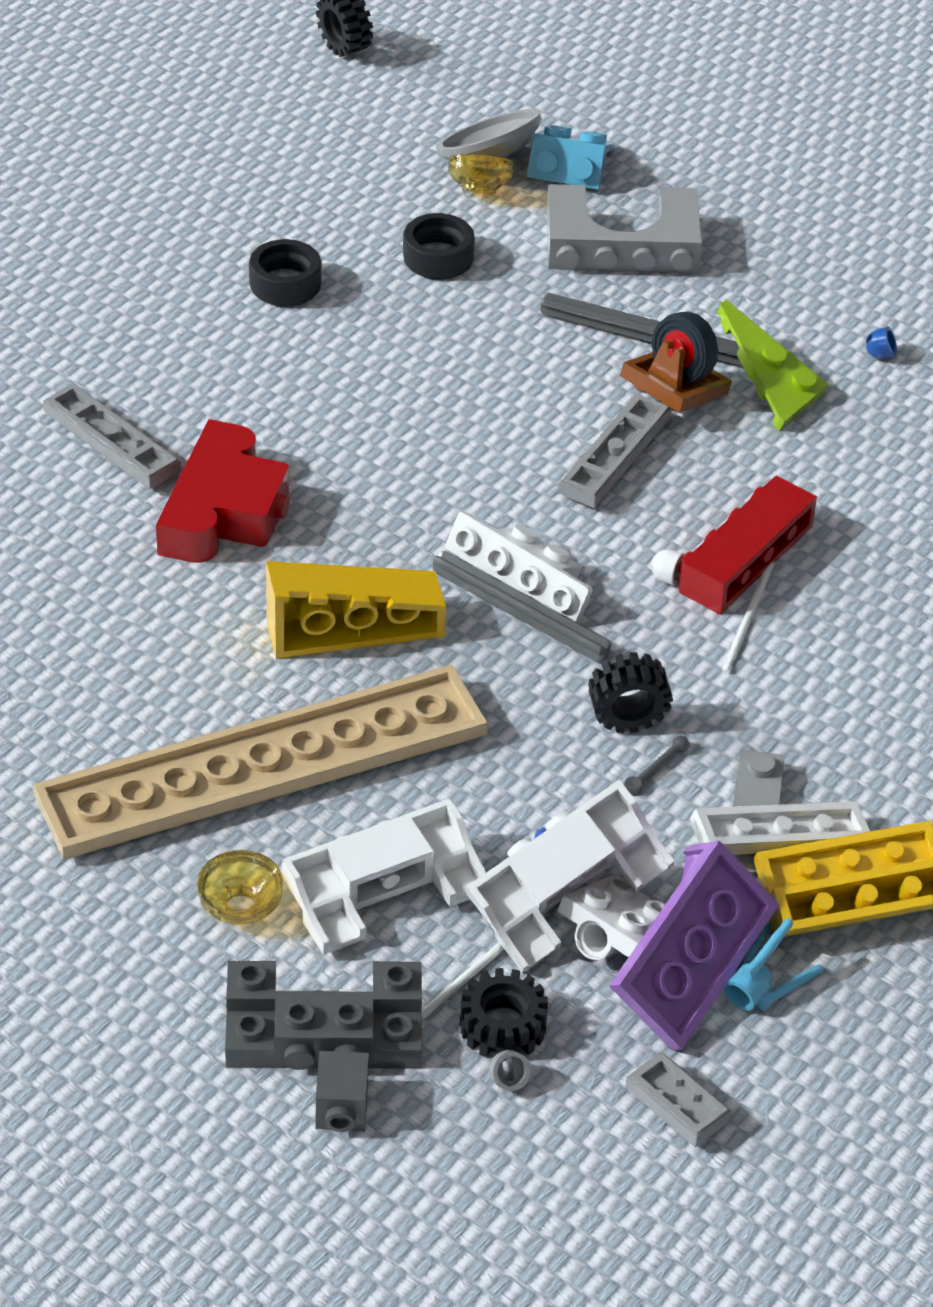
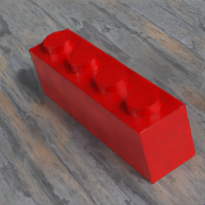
M777 475L765 486L756 488L751 498L741 508H735L724 524L717 530H711L697 549L693 552L689 551L684 555L678 567V572L681 574L679 593L721 615L760 578L763 571L771 563L776 562L813 527L817 496Z

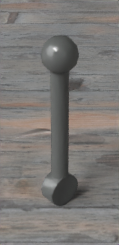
M681 735L675 737L672 746L640 775L626 778L624 786L632 796L640 794L642 784L678 752L683 753L688 750L690 746L689 740Z

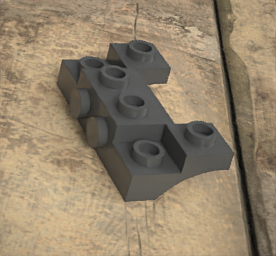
M228 961L225 1038L226 1068H291L295 1070L318 1068L319 1051L369 1053L368 1068L421 1069V962L373 961V992L276 991V961Z

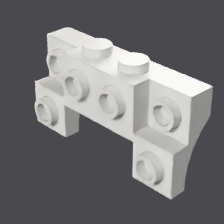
M620 780L610 785L571 814L567 810L558 813L545 825L547 830L534 840L530 837H525L518 841L507 852L509 856L507 859L467 886L468 897L493 928L496 939L522 973L561 947V940L554 933L542 914L559 903L563 895L577 890L612 864L618 868L635 892H638L674 866L675 860L662 845L644 817L637 801Z
M450 799L392 820L382 821L370 828L341 836L334 841L282 859V878L302 908L303 924L323 955L366 939V926L356 910L431 882L434 883L449 907L470 900L467 895V886L487 873L472 846L463 817Z

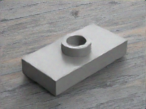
M662 1051L626 1078V1088L695 1148L730 1122L732 1111Z

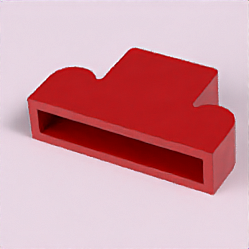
M208 419L156 523L157 555L193 563L206 562L214 558L218 553V538L259 547L266 546L279 519H285L290 504L289 465L285 462L256 457V436L251 429L242 425Z

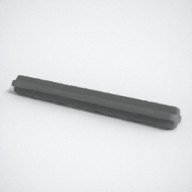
M550 292L545 293L540 307V312L543 315L652 343L653 332L660 322ZM716 336L719 348L717 361L743 367L737 356L739 350L737 342Z

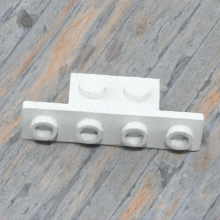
M468 512L458 513L445 545L447 550L578 623L580 622L593 590L592 587L577 579L582 566L569 558L570 553L567 550L552 544L546 545L536 539L538 534L525 526L515 525L514 528L494 529Z

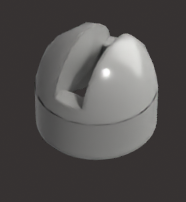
M504 1050L496 1054L491 1060L489 1073L492 1081L498 1087L506 1091H517L528 1083L531 1076V1066L524 1055L514 1050ZM506 1058L509 1074L512 1079L510 1081H505L502 1061Z

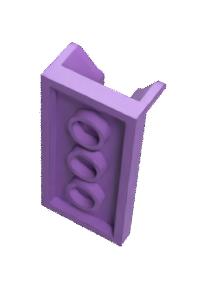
M720 841L693 844L683 851L686 855L682 881L609 985L671 1050H682L780 905Z

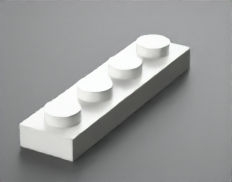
M857 801L695 808L689 819L699 844L720 841L733 855L756 854L766 850L870 832Z

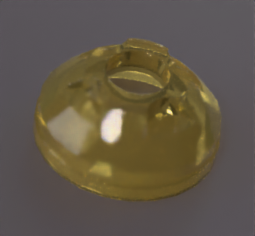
M479 154L453 155L448 157L447 160L448 173L462 187V191L468 193L495 194L497 189L505 185L512 178L515 163L509 159Z
M233 850L213 857L202 867L198 875L197 890L201 905L212 917L229 924H251L266 918L278 907L283 892V877L277 864L269 857L250 850ZM237 896H246L254 902L250 908L245 910L233 909L227 903L230 899Z

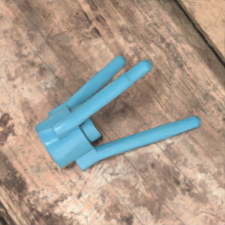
M791 919L784 920L753 959L771 927L768 921L723 988L727 998L739 1009L751 1011L757 1005L761 1010L766 1011L775 1000L823 973L824 967L816 965L770 991V983L773 977L769 969L763 964L792 927L793 921Z

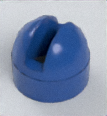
M889 326L876 329L868 335L866 349L872 357L887 359L897 355L896 339Z

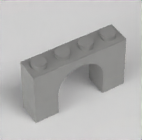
M548 184L546 213L548 269L699 273L702 237L697 188L660 187L657 222L643 230L623 232L605 228L589 216L586 203V185Z

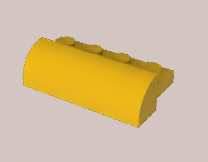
M931 820L757 852L753 859L760 884L780 904L769 920L771 931L773 933L777 931L785 919L789 918L793 921L792 927L784 937L933 909V824Z

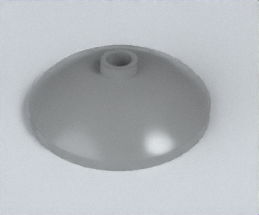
M523 109L493 116L451 133L436 144V150L438 155L446 160L466 165L487 163L489 168L497 167L509 161L508 155L527 143L538 129L542 118L537 109Z

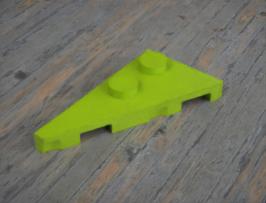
M727 299L720 303L717 311L721 319L720 323L726 334H733L739 346L737 356L749 379L755 383L756 392L760 400L767 399L775 414L772 423L780 431L824 395L829 384Z

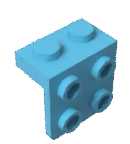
M558 125L545 126L544 131L533 134L527 177L569 185H586V188L600 189L606 152L614 150L615 144L614 142L606 141L607 134L586 131V133L581 132L580 136L571 135L572 128Z

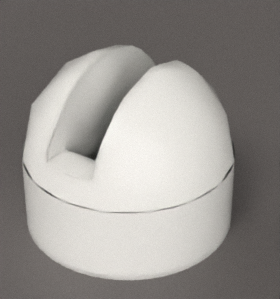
M662 550L658 552L652 560L654 576L664 583L677 585L681 576L678 572V567L685 554L675 550Z

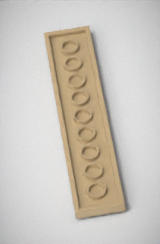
M451 664L33 784L34 797L61 856L65 860L487 735L488 723Z

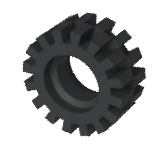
M320 0L317 2L316 7L319 10L316 11V17L320 19V22L317 23L318 28H322V39H327L326 46L329 50L333 48V54L344 57L371 46L372 42L370 39H373L374 33L370 29L373 28V23L368 20V17L371 15L369 10L365 11L366 3L364 0Z
M630 652L629 659H623V655L619 654L615 656V663L612 664L607 659L601 663L603 670L595 668L592 672L593 679H589L588 690L596 719L599 724L603 723L604 728L611 730L615 726L617 733H624L625 728L630 727L631 733L639 732V725H644L646 729L653 727L651 720L662 721L665 718L663 712L669 713L672 708L670 702H673V695L666 671L657 658L652 660L651 655L644 653L642 658L639 659L637 652ZM640 690L632 695L620 696L628 691Z
M496 968L495 977H491L488 971L480 973L479 982L475 978L468 982V990L464 989L461 997L460 1033L463 1039L467 1038V1045L472 1050L480 1045L479 1055L486 1058L490 1051L498 1054L504 1050H514L521 1054V1049H523L529 1055L534 1052L535 1044L541 1045L544 1033L546 1034L548 998L544 996V988L541 984L534 987L535 978L528 974L521 980L520 971L512 969L511 976H504V968ZM504 1007L513 1009L522 1016L512 1021H499L489 1017L486 1012L494 1008Z

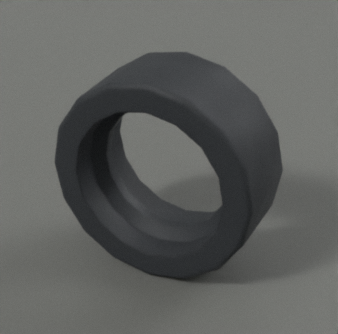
M430 213L416 217L407 224L403 232L404 263L412 272L432 279H450L462 275L473 263L475 236L473 228L465 220L455 215ZM430 242H443L455 247L447 250H435L422 245Z
M290 239L273 240L258 246L251 253L249 260V285L252 293L261 301L271 305L288 307L310 301L319 293L322 283V260L318 251L309 244ZM287 268L303 273L297 276L281 277L269 274L268 272Z

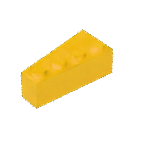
M266 561L267 626L276 659L445 637L446 604L435 571Z

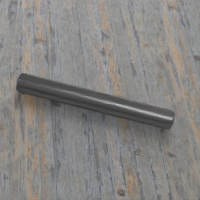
M441 551L438 556H435L432 570L439 576L597 663L603 662L609 656L612 644L609 639L448 551Z

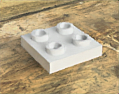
M612 875L563 895L557 911L578 924L575 931V941L579 951L591 960H600L618 951L629 957L665 906V903L651 900L642 893L635 892L625 878Z

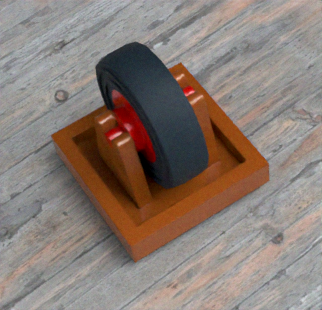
M690 311L673 313L660 321L652 335L651 347L653 352L624 362L620 374L622 378L634 384L638 391L650 394L672 408L671 411L678 413L728 395L732 380L713 369L717 363L719 348L716 335L710 324L700 315Z

